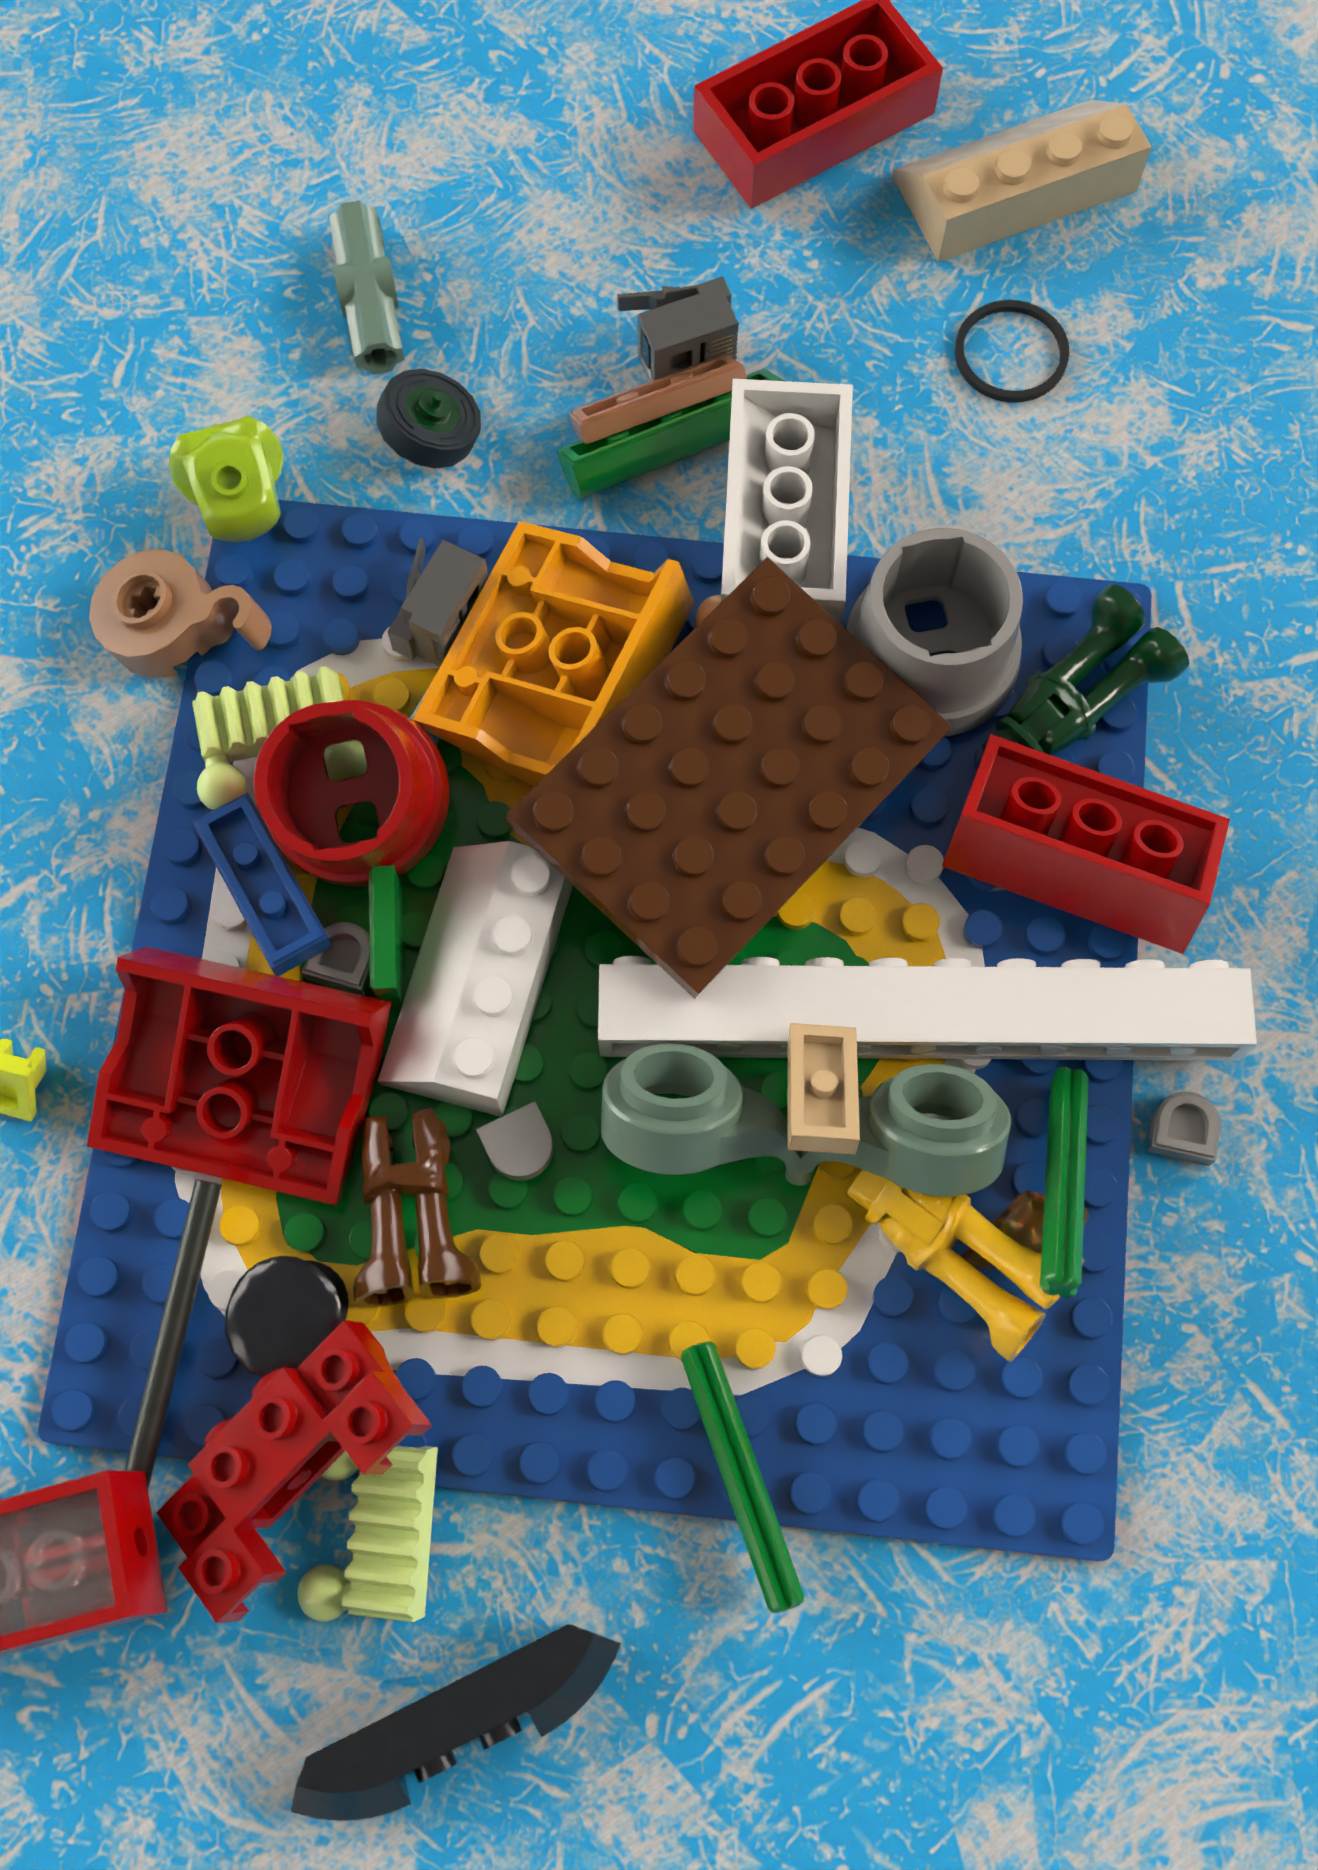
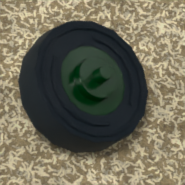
M427 369L405 370L391 378L383 390L377 403L376 425L383 440L399 456L416 465L434 469L454 466L469 455L480 434L481 412L473 396L459 382L443 373Z

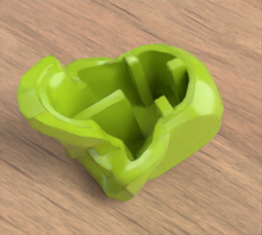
M247 415L233 421L213 424L210 427L183 433L178 436L171 447L168 464L173 484L187 500L199 506L210 536L217 540L231 543L251 542L266 534L276 525L281 512L275 484L282 471L284 454L279 438L263 422Z

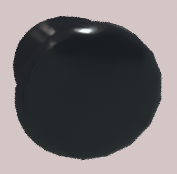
M293 1256L272 1257L258 1262L238 1280L225 1311V1334L233 1356L248 1372L262 1378L282 1367L298 1368L346 1320L349 1300L345 1284L331 1267L320 1262L304 1261Z

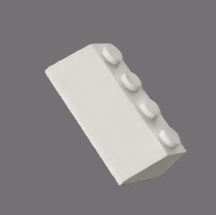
M733 379L721 589L722 601L768 557L841 624L846 601L853 385Z
M512 841L453 847L378 1079L380 1085L503 1117L573 884L533 847Z

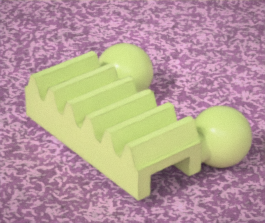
M324 666L319 668L315 676H308L300 671L295 672L293 679L290 681H284L278 676L271 677L266 686H260L253 681L247 682L242 691H236L229 686L222 687L218 696H211L204 691L198 692L192 704L201 755L206 767L197 781V793L201 802L214 811L246 794V779L237 767L231 765L230 762L257 757L272 730L292 713L318 703L342 701L343 690L338 672ZM356 740L331 745L325 749V763L328 776L332 781L360 777L366 773L367 763L364 748Z
M396 1446L387 1455V1458L393 1465L383 1475H363L360 1471V1475L352 1483L351 1489L358 1496V1501L349 1513V1520L355 1524V1532L347 1541V1549L353 1553V1561L345 1569V1572L337 1566L323 1564L313 1567L302 1577L298 1586L297 1598L300 1608L308 1617L316 1621L327 1622L340 1617L346 1610H349L348 1614L408 1622H414L425 1617L438 1447L423 1446L414 1448ZM345 1451L321 1477L332 1481L344 1480L352 1476L359 1468Z

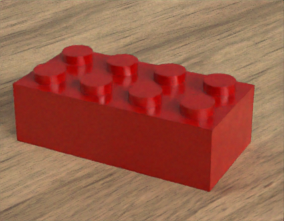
M861 0L694 85L693 132L748 206L753 209L935 114L943 67L889 0Z

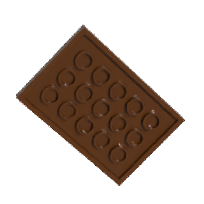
M767 557L506 814L505 822L695 999L945 737L953 726Z

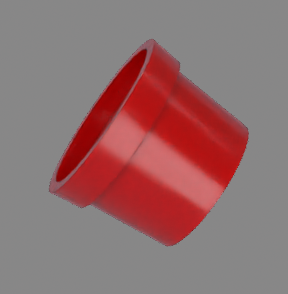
M342 700L318 703L302 708L286 717L272 730L261 747L255 765L254 793L257 807L275 843L297 867L312 877L326 883L344 887H368L369 871L374 866L394 865L397 875L400 877L415 867L429 853L439 838L445 824L449 806V781L442 756L434 741L418 723L402 712L386 705L368 701ZM354 740L360 741L364 748L367 763L366 773L360 777L332 781L328 776L325 763V749L335 744ZM359 803H373L376 807L380 827L377 830L378 835L372 839L352 843L343 842L337 822L338 810L342 807Z

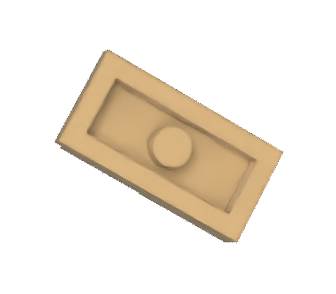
M790 1023L787 1041L788 1150L856 1155L860 1141L856 1028Z

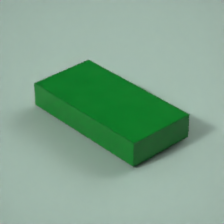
M394 865L374 866L369 871L370 988L375 998L390 1001L391 1007L403 1005L402 886Z

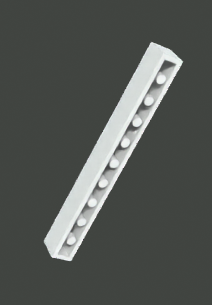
M624 956L614 959L613 964H599L598 1044L600 1057H628L635 1051L647 1046L672 1043L693 1046L715 1057L788 1058L787 1041L790 1023L856 1028L857 1058L1240 1061L1257 1044L1251 968H1229L1228 962L1222 960L1198 961L1189 965V968H1165L1164 962L1160 960L1144 959L1129 962L1125 965V968H1100V962L1092 959L1066 961L1061 964V967H1036V962L1030 959H1008L999 962L997 967H972L970 960L962 958L938 960L933 963V966H908V962L900 958L876 959L871 961L869 966H844V962L840 959L820 957L806 961L805 966L780 965V962L774 958L752 957L743 960L741 965H727L695 999L659 965H651L652 962L648 958Z

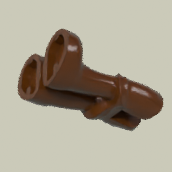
M432 1108L414 1111L412 1114L413 1148L416 1150L417 1162L393 1164L394 1143L390 1134L387 1115L365 1118L361 1145L364 1175L363 1199L364 1204H370L372 1241L370 1258L354 1280V1302L357 1305L385 1307L402 1304L414 1297L413 1277L404 1234L402 1197L415 1199L419 1250L418 1278L421 1293L430 1298H454L468 1295L481 1289L480 1271L476 1261L458 1250L452 1236L446 1197L449 1196V1189L445 1165L449 1161L450 1142L446 1132V1124L437 1117Z

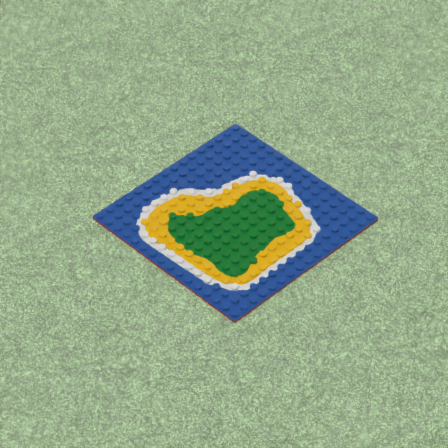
M278 500L281 512L276 525L266 534L251 542L238 543L212 538L205 581L210 585L212 591L226 585H235L243 588L269 617L272 625L271 637L262 650L256 651L234 628L230 638L225 643L211 647L203 656L196 651L188 660L131 952L147 946L275 975L193 824V821L213 811L201 802L197 793L198 778L206 768L201 755L192 701L196 699L197 693L204 691L211 696H218L222 687L227 686L236 691H242L246 683L251 681L260 686H266L271 677L275 676L284 681H290L293 679L295 672L300 671L308 676H315L320 667L326 666L338 672L343 690V700L374 702L396 709L411 717L440 666L417 655L412 660L393 651L387 631L400 612V608L407 596L408 575L411 572L419 539L424 540L426 549L421 574L441 541L445 540L486 559L489 577L518 523ZM538 525L581 536L611 562L654 573L667 559L678 561L692 595L694 605L671 651L697 627L696 613L701 603L711 596L721 595L724 543ZM847 555L846 601L841 622L843 627L858 597L869 586L875 568L881 558ZM1017 572L1023 592V606L1019 624L1022 650L1017 681L1006 703L993 717L978 727L961 734L944 737L728 965H741L743 960L752 957L774 958L780 962V965L805 966L806 961L820 957L840 959L844 962V966H869L871 961L880 958L904 959L908 962V966H933V963L938 960L962 958L970 960L972 967H997L999 962L1008 959H1030L1036 962V967H1061V964L1066 961L1092 959L1100 962V968H1125L1127 963L1136 961L1138 958L1137 937L1005 889L989 891L997 886L942 867V863L984 753L981 747L989 739L990 734L994 735L997 732L995 723L1002 716L1008 715L1015 702L1027 689L1028 678L1038 671L1046 672L1085 637L1092 625V603L1094 599L1109 584H1116L1128 590L1141 604L1145 613V624L1134 638L1112 653L1075 686V689L1083 695L1103 678L1125 656L1139 638L1150 629L1152 599L1150 589L1146 585L1139 583ZM936 600L909 604L905 607L909 627L914 632L930 631L947 626L943 606ZM1148 683L1136 688L1116 703L1095 724L1096 730L1088 740L1076 741L1068 748L1054 755V757L1144 788ZM443 739L439 740L437 748L445 763L449 781V806L445 824L439 838L429 853L415 867L398 877L402 886L403 1002L453 847L512 841L531 846L505 822L506 814L534 786ZM257 757L230 762L231 765L237 767L244 775L247 783V793H249L257 807L254 793V771ZM364 802L345 806L337 812V822L343 842L352 843L372 839L378 835L377 830L380 827L376 807L373 803ZM282 852L324 929L336 923H353L363 928L370 936L369 886L344 887L326 883L305 873ZM574 885L503 1114L505 1116L534 1101L536 1102L553 1141L552 1159L548 1167L540 1175L530 1180L515 1181L502 1176L495 1170L476 1129L501 1117L378 1083L402 1006L390 1008L381 1062L365 1118L387 1115L390 1134L394 1143V1165L417 1162L416 1150L413 1148L412 1114L414 1111L432 1108L437 1117L446 1124V1132L450 1142L449 1161L445 1165L449 1196L446 1199L450 1228L458 1250L477 1263L481 1277V1289L476 1292L454 1298H430L421 1293L418 1278L419 1250L415 1199L402 1197L404 1234L413 1277L414 1297L402 1304L385 1307H364L354 1302V1280L370 1258L372 1241L370 1204L365 1205L363 1199L364 1175L361 1145L364 1121L341 1201L337 1205L93 1148L38 1425V1435L44 1442L129 1453L195 1179L221 1184L222 1187L157 1456L192 1460L206 1446L204 1440L207 1434L223 1420L235 1416L253 1398L251 1395L252 1389L262 1377L248 1372L233 1356L225 1334V1311L235 1285L247 1270L268 1258L293 1256L304 1261L312 1260L331 1267L341 1277L349 1300L346 1320L362 1322L367 1326L382 1345L391 1369L399 1382L432 1424L424 1435H407L397 1446L414 1448L423 1446L438 1447L435 1487L737 1521L681 1361L682 1351L698 1343L712 1341L719 1353L779 1526L1097 1562L1106 1561L1113 1555L1115 1547L1133 1060L857 1058L859 1098L873 1095L879 1085L903 1070L924 1064H942L962 1068L979 1076L991 1086L993 1091L1005 1102L1011 1115V1127L1004 1166L1001 1174L992 1184L982 1190L966 1195L971 1198V1206L994 1226L1021 1245L1037 1253H1042L1050 1082L1054 1078V1071L1063 1066L1071 1070L1082 1069L1088 1076L1082 1258L1085 1261L1082 1265L1081 1284L1077 1288L1075 1296L1071 1298L1060 1296L1049 1309L1045 1310L1030 1299L1012 1280L959 1239L951 1248L1002 1289L1033 1304L1046 1314L1035 1334L1011 1362L1002 1357L991 1345L989 1326L974 1308L949 1286L926 1270H915L908 1265L905 1255L877 1225L878 1221L875 1224H871L865 1220L868 1210L847 1195L850 1186L862 1169L838 1161H825L816 1165L808 1184L797 1186L786 1180L785 1163L777 1157H751L720 1164L701 1172L671 1175L653 1173L631 1166L616 1157L607 1148L601 1135L603 1083L608 1072L627 1057H600L599 964H613L614 959L624 956L645 957L651 960V965L658 964ZM305 962L280 975V977L333 988L305 980L301 973ZM369 984L365 996L375 998ZM123 992V997H122V1002H121V1007H120V1012H119V1017H118V1022H117V1027H116V1032H115V1038H114V1043H113V1045L115 1044V1042H116V1040H117L118 1029H119V1023H120V1017H121V1011H122V1005H123L124 992ZM716 1057L736 1076L741 1086L756 1091L774 1102L788 1122V1058ZM675 1093L654 1094L670 1099L690 1098V1096ZM924 1114L928 1117L941 1120H958L956 1118L936 1114ZM358 1469L350 1478H358L360 1470Z

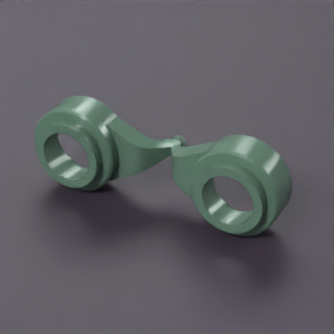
M656 1044L635 1051L608 1072L604 1079L602 1092L601 1135L603 1141L616 1157L631 1166L653 1173L679 1175L701 1172L720 1164L751 1157L771 1156L777 1157L785 1163L786 1180L797 1186L810 1182L811 1174L817 1164L825 1161H838L884 1177L903 1188L922 1194L959 1196L974 1193L992 1184L1001 1174L1011 1127V1115L1007 1105L986 1081L962 1068L942 1064H924L905 1069L879 1085L873 1095L859 1098L860 1141L856 1155L788 1150V1122L780 1108L766 1096L741 1086L736 1076L715 1056L689 1045ZM675 1093L690 1096V1098L670 1099L654 1094ZM924 1114H936L956 1118L958 1120H941L928 1117Z

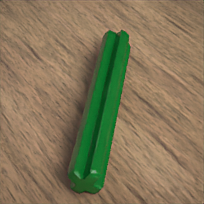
M1066 1066L1056 1069L1054 1071V1078L1050 1082L1040 1286L1047 1295L1071 1298L1077 1293V1288L1080 1286L1082 1279L1089 1078L1082 1069L1071 1070Z
M712 1341L690 1346L682 1351L681 1361L767 1608L771 1613H781L792 1609L804 1602V1594L716 1345Z

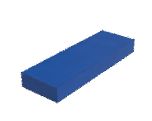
M249 793L193 821L197 832L258 946L276 976L284 974L333 947L282 852L269 833Z

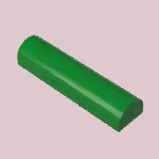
M764 368L746 375L747 379L785 381ZM732 391L589 444H585L580 440L559 448L557 455L572 493L578 500H581L729 441Z

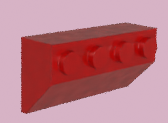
M990 734L942 867L1184 954L1210 906L1230 819Z

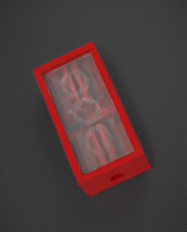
M106 1470L0 1500V1657L168 1612L145 1471Z

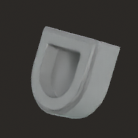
M342 922L326 927L324 930L333 947L307 960L301 973L305 980L365 996L370 984L369 934L363 928L353 923Z
M1178 1092L1166 1098L1153 1114L1147 1152L1209 1166L1216 1161L1221 1130V1121L1215 1106L1207 1098L1194 1092Z
M535 1101L476 1129L493 1167L499 1174L515 1181L533 1179L548 1167L552 1159L553 1141L551 1133Z

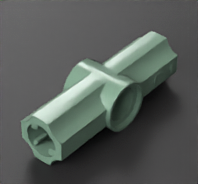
M361 201L342 203L335 213L329 215L337 259V265L333 266L343 318L347 317L348 334L353 359H355L357 369H365L372 374L390 372L394 366L405 359L395 309H399L390 257H385L380 220L375 207L363 205Z

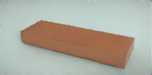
M723 354L571 410L572 413H569L574 432L585 444H589L732 391L733 379H747L743 364L731 356Z

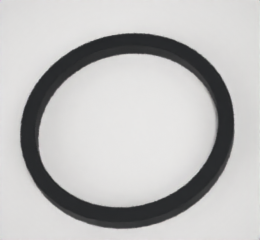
M1000 300L979 307L964 320L955 342V360L963 378L979 393L1003 402H1026L1045 395L1059 383L1068 364L1069 343L1060 323L1046 310L1025 301ZM1018 312L1032 316L1047 326L1054 335L1060 351L1059 365L1048 380L1034 388L1020 391L996 388L981 380L968 365L964 353V340L969 330L979 320L994 313Z

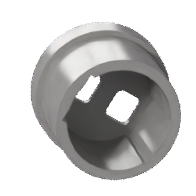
M953 528L922 530L901 539L882 556L875 568L869 586L866 587L855 602L844 628L953 726L945 737L961 734L978 727L993 717L1006 703L1016 684L1022 650L1019 626L1023 606L1021 582L1008 557L985 538L968 531ZM931 600L940 602L947 621L946 627L924 632H914L910 629L905 612L907 605Z

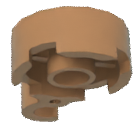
M164 549L139 551L114 565L102 577L92 595L89 613L94 637L130 672L147 678L171 677L178 672L173 667L186 662L196 651L203 656L211 647L225 643L230 638L234 628L256 651H260L269 641L272 629L267 614L243 588L235 585H226L212 591L210 585L183 556Z

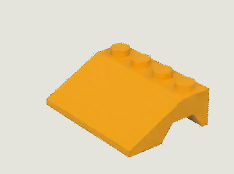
M519 521L412 720L418 723L425 731L536 786L670 653L694 605L680 563L667 559L654 573L611 562L581 536Z

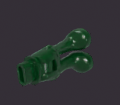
M1109 584L1096 596L1092 603V625L1085 637L1046 672L1038 671L1028 678L1027 689L1015 702L1008 715L1002 716L995 723L997 732L994 735L1054 756L1076 741L1088 740L1096 730L1095 724L1116 703L1145 683L1169 682L1179 677L1189 666L1188 654L1184 646L1170 632L1159 627L1151 628L1083 695L1077 691L1075 686L1112 653L1126 645L1141 631L1145 624V613L1134 595L1124 587ZM988 740L981 747L983 752L985 750Z

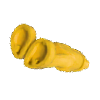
M863 1169L850 1186L847 1195L868 1210L865 1220L871 1224H875L878 1221L877 1225L905 1255L908 1265L915 1270H926L949 1286L974 1308L989 1326L991 1345L1009 1362L1014 1360L1035 1334L1046 1314L1033 1304L1002 1289L951 1248L959 1239L1001 1271L1030 1299L1046 1310L1060 1296L1047 1295L1040 1286L1042 1253H1037L1021 1245L999 1230L971 1206V1198L968 1195L934 1196L922 1194L903 1188L884 1177Z

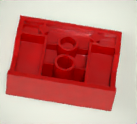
M147 946L118 957L116 972L125 989L117 1040L99 1070L87 1147L328 1204H339L380 1066L391 1002Z

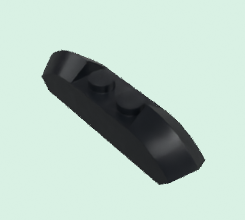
M567 1624L306 1757L296 1783L291 1812L331 1821L362 1820L385 1815L411 1804L404 1774L413 1770L418 1783H421L458 1764L453 1749L476 1737L479 1738L483 1750L522 1731L517 1717L525 1712H528L540 1736L543 1737L565 1723L591 1698L610 1670L621 1643L572 1624Z

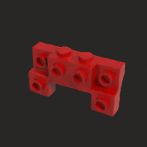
M344 1320L298 1368L282 1367L268 1373L259 1380L252 1389L251 1395L253 1398L235 1416L223 1420L207 1434L204 1440L206 1446L188 1464L194 1474L156 1512L187 1557L178 1569L215 1623L240 1621L249 1612L243 1601L261 1583L277 1582L286 1573L256 1530L257 1528H270L345 1451L363 1475H383L393 1465L387 1458V1455L407 1435H424L432 1426L394 1374L382 1345L362 1322Z

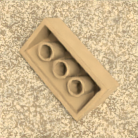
M1089 100L893 169L892 177L937 261L940 262L1137 191L1152 147L1127 104Z

